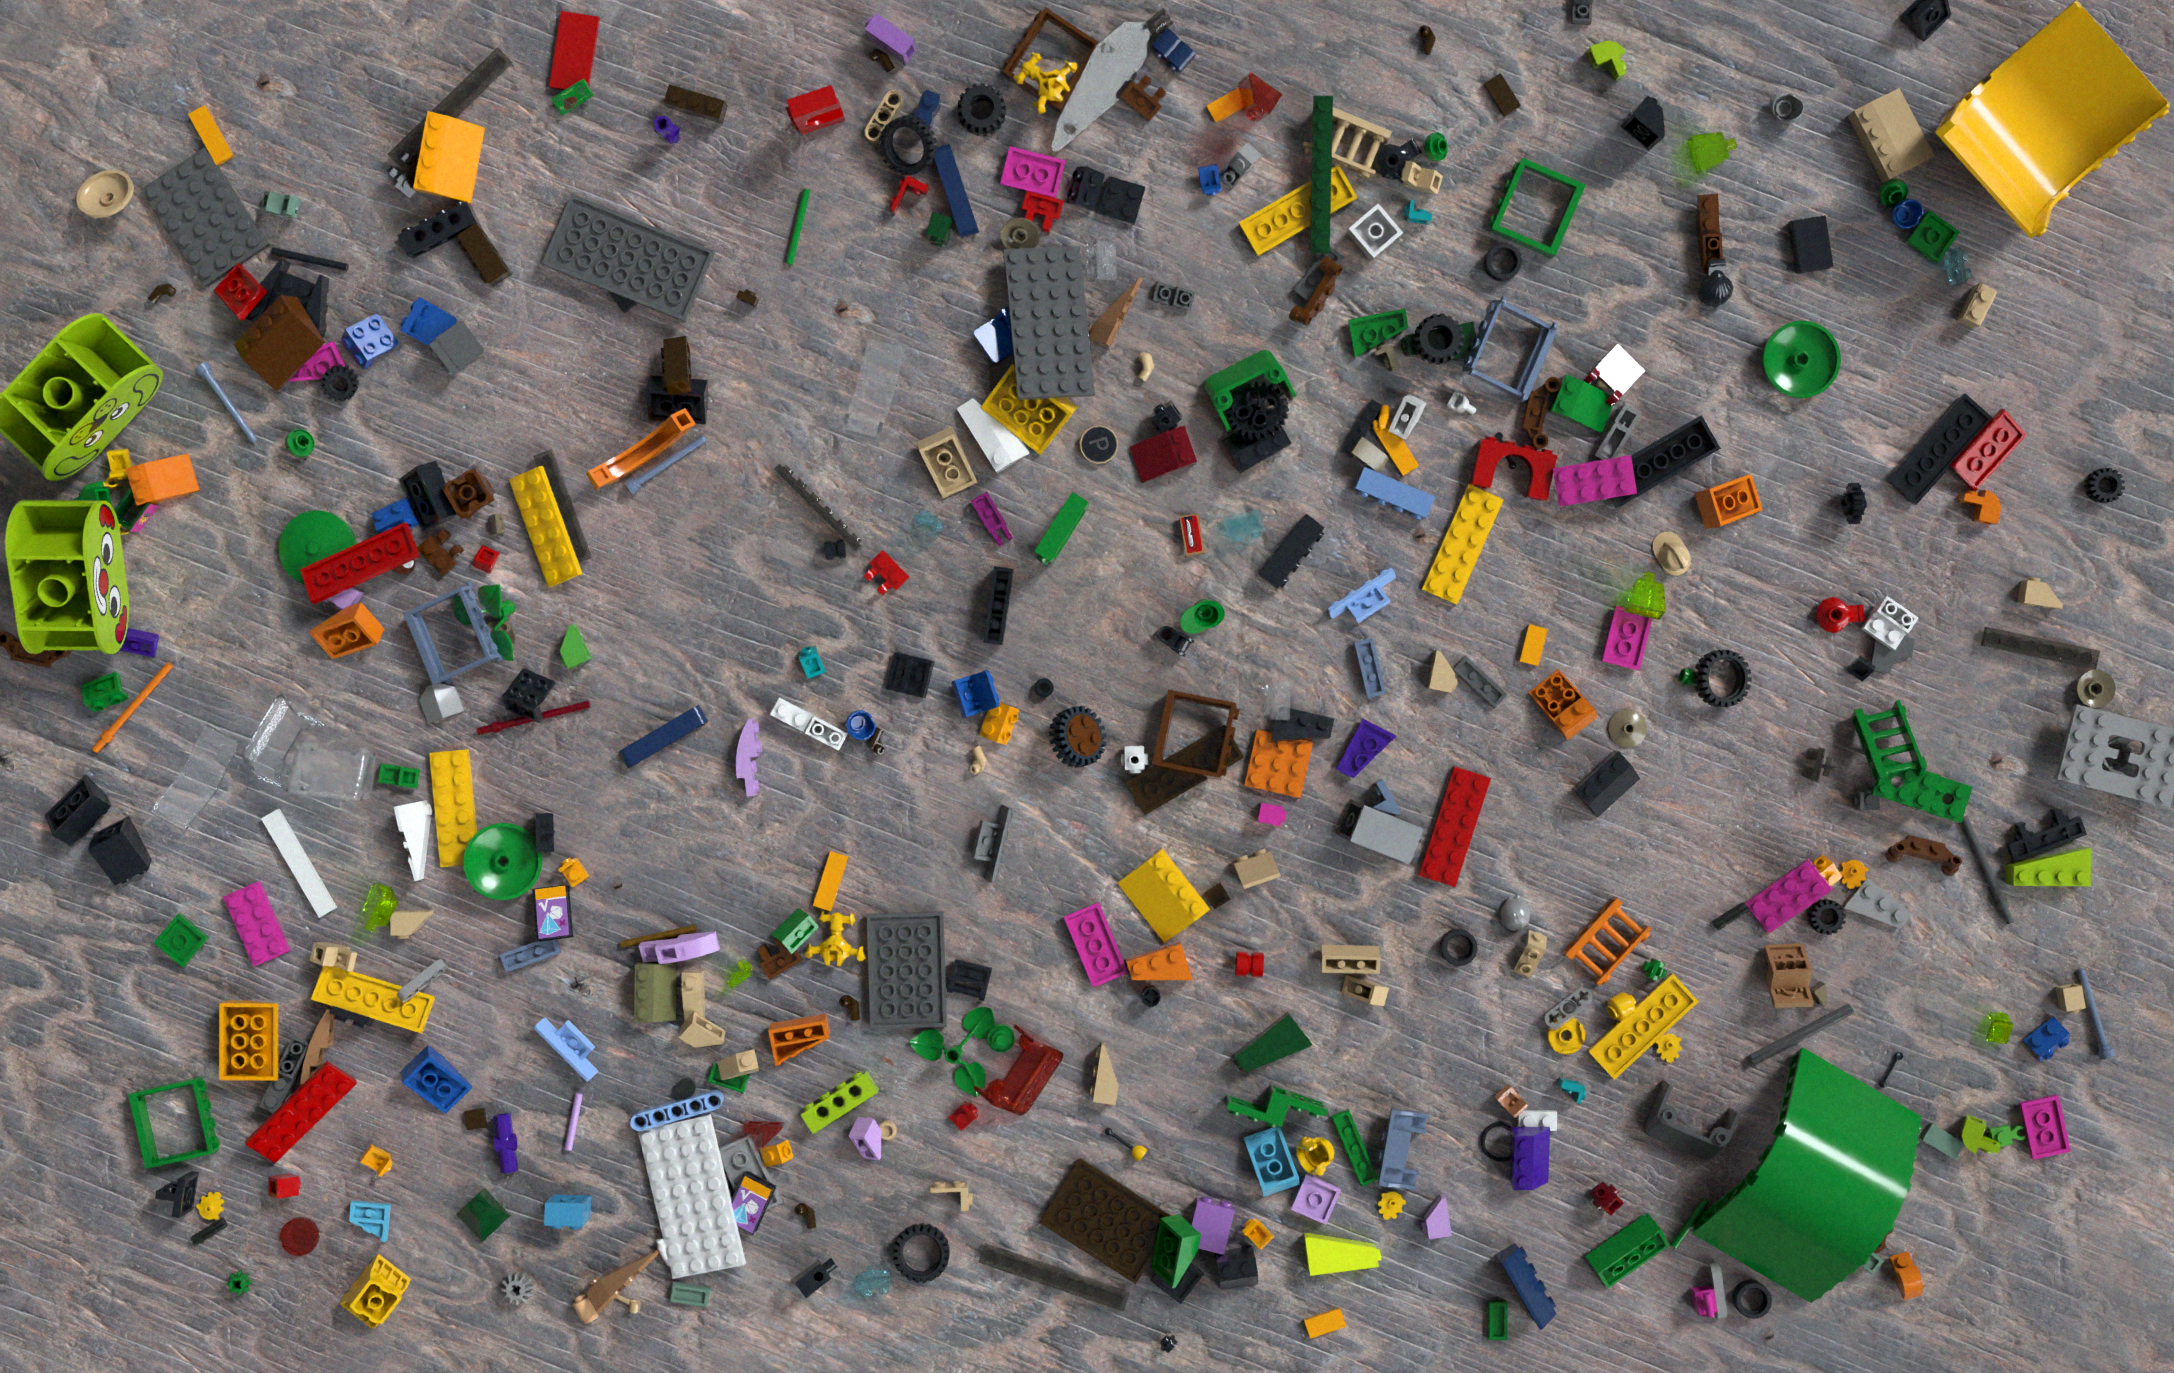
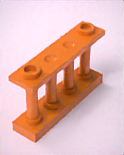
M1614 896L1562 952L1571 960L1573 957L1578 958L1597 976L1593 981L1599 986L1608 982L1611 978L1610 974L1640 941L1643 942L1649 937V931L1651 930L1645 924L1640 928L1621 910L1620 906L1623 902ZM1612 915H1616L1636 933L1629 942L1608 924L1607 920ZM1599 929L1604 930L1623 947L1616 956L1595 938L1594 934ZM1586 943L1591 944L1610 962L1603 970L1582 953V948Z

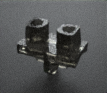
M1825 748L1807 749L1806 759L1815 760L1816 762L1814 768L1804 766L1802 776L1812 779V782H1819L1822 768H1824L1822 776L1826 777L1829 776L1830 770L1836 771V767L1831 766L1832 758L1826 757V762L1823 764Z

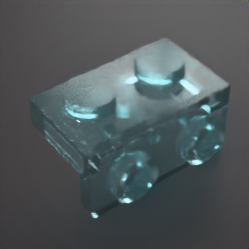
M1260 509L1222 518L1227 541L1232 540V543L1244 541L1243 537L1251 535V539L1261 537L1262 532L1266 531Z
M919 511V515H914L915 524L933 525L934 536H939V532H943V521L940 520L938 515H932L929 511Z

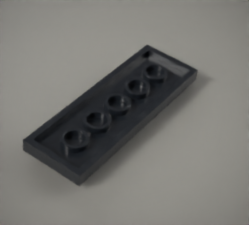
M1966 393L1962 394L1886 480L1913 505H1917L1950 468L1949 465L1993 417Z

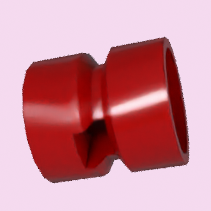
M1236 951L1235 976L1244 977L1250 973L1251 977L1262 978L1264 953L1253 952L1249 956L1248 952Z

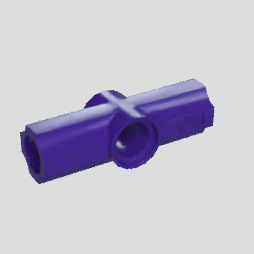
M665 115L662 117L657 116L653 121L655 124L654 132L660 135L669 145L672 143L677 144L680 140V128L674 125Z
M511 1113L494 1115L493 1120L496 1134L494 1137V1148L499 1157L500 1173L505 1174L518 1171L516 1157L517 1137L513 1133Z

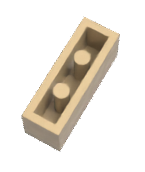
M1321 945L1322 973L1380 974L1381 956L1379 946Z

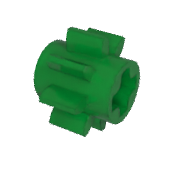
M1654 958L1650 962L1645 960L1642 969L1646 971L1644 976L1658 981L1659 977L1664 979L1667 970L1663 969L1665 964Z
M239 1270L237 1274L232 1273L229 1276L231 1281L226 1283L231 1289L229 1292H237V1296L241 1295L243 1291L248 1292L250 1290L248 1285L253 1282L249 1278L250 1273H242V1270Z

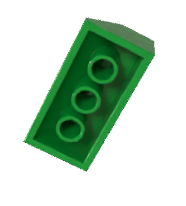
M1649 1213L1639 1216L1631 1225L1623 1227L1615 1236L1606 1239L1598 1248L1590 1250L1585 1257L1608 1289L1669 1247L1670 1244Z

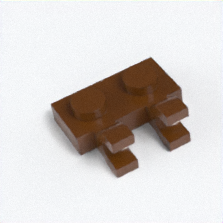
M1145 74L1137 85L1132 81L1120 98L1150 122L1162 108L1158 102L1166 95V91L1159 87L1152 97L1149 96L1144 89L1152 81Z
M447 530L439 532L436 538L430 535L417 547L441 576H445L458 564L455 558L464 551L460 544H455L449 552L442 546L452 536Z
M774 939L780 951L771 956L766 944L760 946L757 951L764 960L760 963V966L768 979H773L801 962L803 958L798 950L791 954L778 940Z

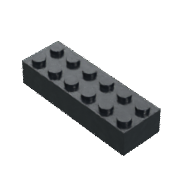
M1703 416L1694 418L1631 455L1637 494L1610 498L1615 508L1621 507L1721 449Z

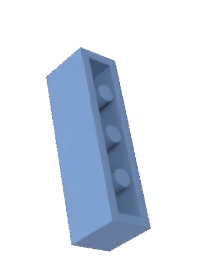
M1366 467L1362 468L1353 489L1361 497L1367 498L1370 496L1375 498L1374 502L1383 506L1387 503L1393 506V510L1403 513V511L1411 513L1410 517L1419 521L1421 518H1427L1435 499L1433 495Z

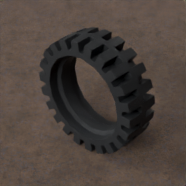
M906 115L892 120L886 124L885 128L881 131L882 135L879 137V141L882 142L879 144V149L883 150L880 154L881 157L885 156L886 158L883 161L885 164L890 163L888 167L891 170L895 168L894 172L901 173V175H914L923 171L934 161L932 159L936 157L934 152L937 150V146L934 144L937 140L932 137L934 132L933 130L929 131V124L924 125L925 121L923 119L918 120L917 116L911 117V115ZM909 127L921 138L923 156L917 163H906L896 154L893 146V135L897 129Z
M1716 650L1703 655V658L1699 659L1700 664L1695 666L1698 671L1693 673V676H1697V679H1693V684H1697L1694 688L1695 691L1699 692L1697 694L1699 698H1703V702L1715 707H1730L1741 702L1744 699L1743 696H1747L1748 692L1745 690L1750 689L1751 685L1747 683L1752 682V677H1748V674H1751V670L1746 669L1749 665L1747 662H1743L1745 660L1743 656H1739L1740 654L1730 650ZM1718 660L1728 661L1735 671L1736 682L1734 689L1726 697L1715 695L1709 685L1710 669Z
M913 1224L911 1227L905 1228L899 1234L893 1248V1261L897 1271H900L903 1277H907V1280H914L915 1283H926L929 1280H934L936 1277L938 1278L944 1272L950 1257V1247L945 1234L940 1232L937 1227H932L931 1224ZM926 1235L934 1239L938 1244L940 1258L937 1264L930 1270H914L904 1261L903 1247L907 1240L913 1236Z

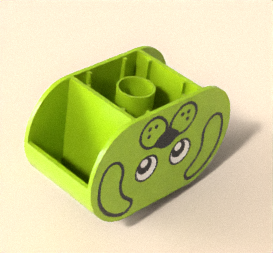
M92 313L85 315L62 329L0 394V433L29 459L47 480H62L78 472L94 460L142 410L159 389L163 379V371L104 314Z

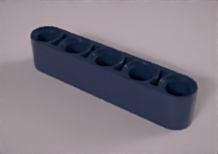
M950 144L939 146L934 152L936 153L934 160L960 237L962 239L977 234L979 230Z
M697 705L623 748L618 753L629 769L706 724L708 719L701 707Z

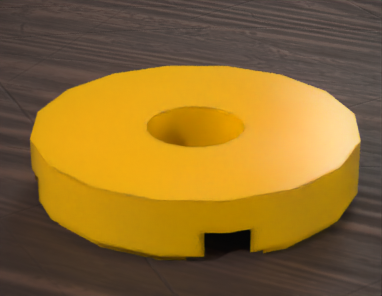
M1555 1018L1552 1022L1556 1024L1557 1018ZM1572 1018L1559 1029L1551 1030L1547 1028L1546 1039L1556 1052L1572 1054L1577 1052L1584 1043L1585 1030L1577 1019ZM1564 1030H1569L1571 1033L1568 1040H1562L1561 1033Z

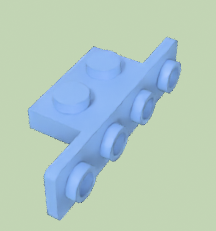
M1392 568L1383 570L1373 580L1366 581L1356 591H1351L1342 600L1332 603L1327 609L1330 617L1334 619L1348 609L1359 623L1389 604L1390 599L1384 593L1382 587L1396 578L1394 570Z
M543 1018L534 1026L538 1034L587 1082L598 1072L585 1058L595 1046L569 1020L559 1030L546 1018Z

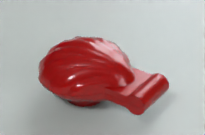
M1829 597L1824 599L1817 607L1815 618L1818 625L1824 631L1837 633L1849 622L1865 621L1864 605L1848 606L1839 598Z

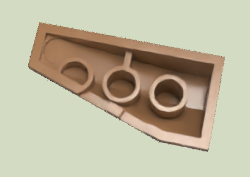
M1139 277L1096 321L1095 325H1090L1088 329L1089 341L1107 350L1110 349L1143 282V278Z
M658 1249L604 1274L600 1279L596 1277L589 1283L590 1289L586 1293L598 1314L617 1297L623 1287L625 1288L659 1254Z

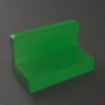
M798 908L771 935L789 953L793 954L819 927L809 914Z

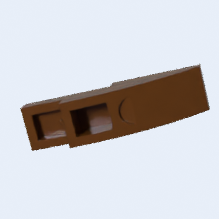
M1718 193L1697 195L1698 214H1696V226L1703 274H1707V260L1723 259Z

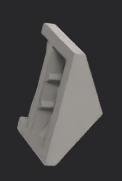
M441 683L430 685L419 699L428 724L465 711L455 686Z

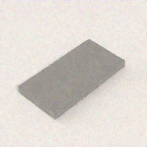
M751 1133L719 1147L723 1168L734 1191L744 1171H749L774 1184L767 1167L764 1166L762 1156ZM777 1188L767 1210L783 1203Z

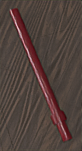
M590 701L541 712L543 716L541 720L591 708ZM526 717L503 722L495 721L491 722L490 725L478 727L477 733L478 735L490 732L498 733L502 732V729L535 721Z

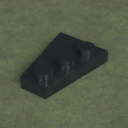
M1278 705L1270 743L1286 740L1290 742L1301 739H1330L1334 718Z

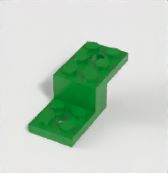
M1882 758L1883 765L1887 767L1902 764L1894 760ZM1916 769L1889 774L1884 785L1876 786L1874 782L1871 794L1903 804V806L1961 823L1973 786L1941 777V775L1926 770L1922 776L1918 777ZM1895 776L1901 779L1899 787H1894L1891 783L1892 778ZM1946 793L1952 796L1951 803L1947 805L1942 801V797Z
M1272 1085L1269 1087L1263 1106L1229 1095L1225 1099V1106L1229 1113L1240 1116V1113L1247 1115V1119L1258 1122V1120L1265 1121L1267 1126L1273 1128L1277 1126L1282 1127L1289 1105L1291 1109L1302 1112V1109L1309 1111L1311 1116L1320 1118V1116L1326 1117L1328 1112L1324 1102Z

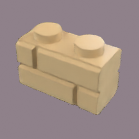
M1982 283L1974 285L1956 321L1972 329L1980 327L1997 291Z

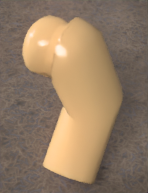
M1141 352L1138 360L1142 363L1143 369L1138 378L1146 382L1154 369V364L1149 353Z
M978 746L971 749L975 760L969 770L974 775L980 774L986 764L984 753L981 747Z

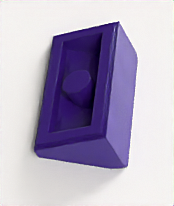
M128 628L120 651L154 658L159 635Z

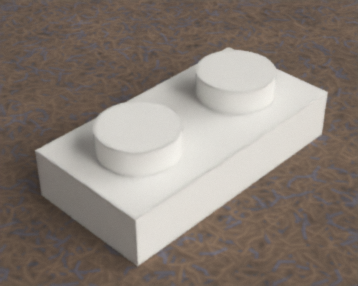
M1524 1110L1517 1116V1127H1550V1131H1557V1111Z

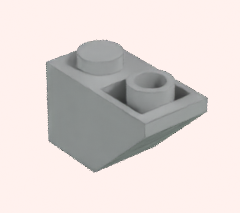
M1247 143L1237 151L1219 174V178L1233 189L1253 168L1262 155Z

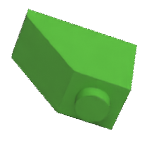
M576 624L568 627L560 649L562 655L560 656L561 663L564 667L567 666L568 669H573L592 660Z

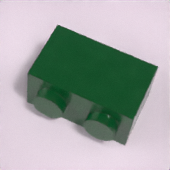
M932 212L926 233L931 245L936 247L948 245L953 226L951 217Z

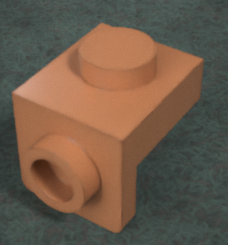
M1506 1084L1494 1096L1514 1118L1528 1107V1104L1509 1084Z

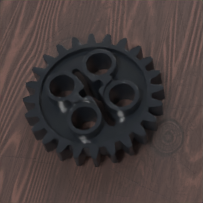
M1255 382L1254 387H1251L1248 383V389L1245 390L1243 387H1240L1241 393L1234 392L1236 398H1233L1232 405L1228 408L1229 411H1226L1227 421L1230 424L1231 430H1235L1237 436L1241 434L1242 439L1248 436L1250 441L1254 437L1260 441L1261 436H1264L1267 440V434L1270 433L1272 436H1275L1274 430L1281 431L1279 425H1285L1284 419H1288V414L1286 413L1289 411L1288 402L1284 393H1280L1278 387L1274 389L1273 384L1266 387L1265 382L1261 386Z

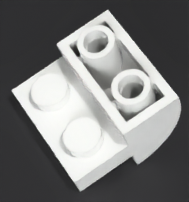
M1885 596L1871 609L1868 614L1870 616L1861 629L1894 651L1905 634L1910 632L1918 617L1890 597Z

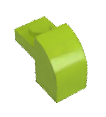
M1603 41L1589 47L1586 51L1593 69L1608 63L1615 81L1623 78L1626 74L1625 62L1620 60L1626 52L1618 43Z
M1966 1114L1961 1133L1963 1143L1967 1149L1976 1154L1978 1147H1980L1985 1153L1992 1154L1994 1152L1998 1154L2000 1142L1983 1136L1986 1121Z

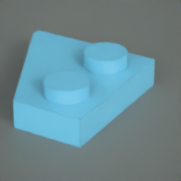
M352 1200L349 1221L357 1226H361L369 1234L373 1233L382 1242H386L388 1240L391 1204Z

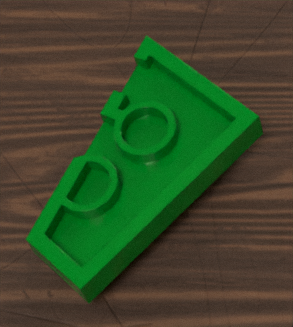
M1405 308L1348 319L1354 358L1407 329L1408 322Z

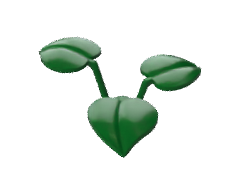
M500 584L481 586L478 589V599L480 604L486 608L482 609V612H489L496 619H501L494 627V632L490 633V636L498 648L497 652L502 655V658L507 661H513L515 659L513 657L511 639L507 633L498 629L503 622L507 621V616L515 612V606L509 599L501 602ZM461 596L451 598L452 609L457 620L463 625L472 624Z
M978 1007L967 1013L963 1026L970 1033L959 1045H953L948 1050L945 1046H942L944 1037L936 1029L923 1030L911 1039L909 1043L917 1054L927 1060L936 1061L944 1053L947 1062L964 1065L955 1072V1082L961 1090L977 1098L984 1089L986 1072L984 1067L978 1062H972L968 1065L967 1062L960 1060L963 1056L962 1046L973 1034L978 1039L987 1038L988 1031L995 1025L993 1010L989 1007Z

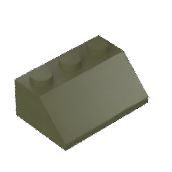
M658 962L636 963L634 1022L676 1020L677 962L659 964Z

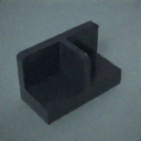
M534 813V852H554L555 830L553 813Z

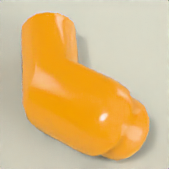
M1383 405L1380 408L1379 420L1373 421V429L1375 431H1382L1386 427L1390 412L1387 405Z

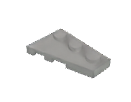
M1867 877L1842 906L1848 910L1900 929L1912 915L1910 911Z

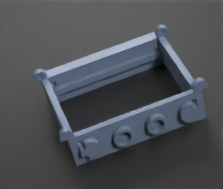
M1502 296L1500 300H1492L1487 306L1485 318L1478 327L1479 332L1471 343L1470 353L1463 361L1464 367L1462 372L1524 402L1528 400L1558 330V324L1553 322L1551 326L1506 303L1507 298ZM1500 309L1541 329L1516 389L1475 369Z
M470 582L465 583L466 586L459 587L403 613L432 684L446 681V684H450L453 677L491 660L497 659L498 662L503 660L502 655L497 652L498 648L490 636V629L485 624L483 612L478 607L475 593L471 590L473 585ZM460 595L486 657L446 674L421 612Z

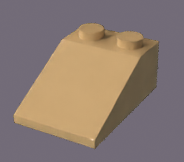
M952 426L917 442L919 451L943 498L978 483Z
M1263 848L1255 851L1253 856L1247 857V855L1237 857V861L1233 862L1243 889L1281 877L1270 850L1266 851Z

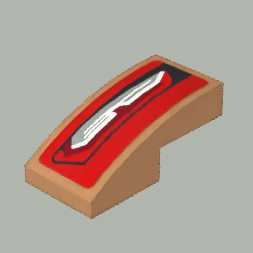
M1198 513L1179 516L1186 557L1205 554Z

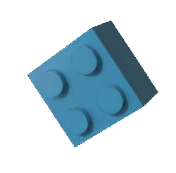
M553 1194L545 1202L544 1226H550L551 1229H560L562 1226H569V1229L573 1230L581 1229L591 1218V1195Z

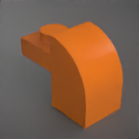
M1982 490L1979 491V494L1974 491H1966V493L1958 495L1957 502L1975 506L1972 521L1988 525L1998 524L2001 505L1994 493Z
M1909 1252L1890 1256L1889 1261L1897 1276L1896 1285L1903 1300L1921 1296L1923 1293L1922 1278Z

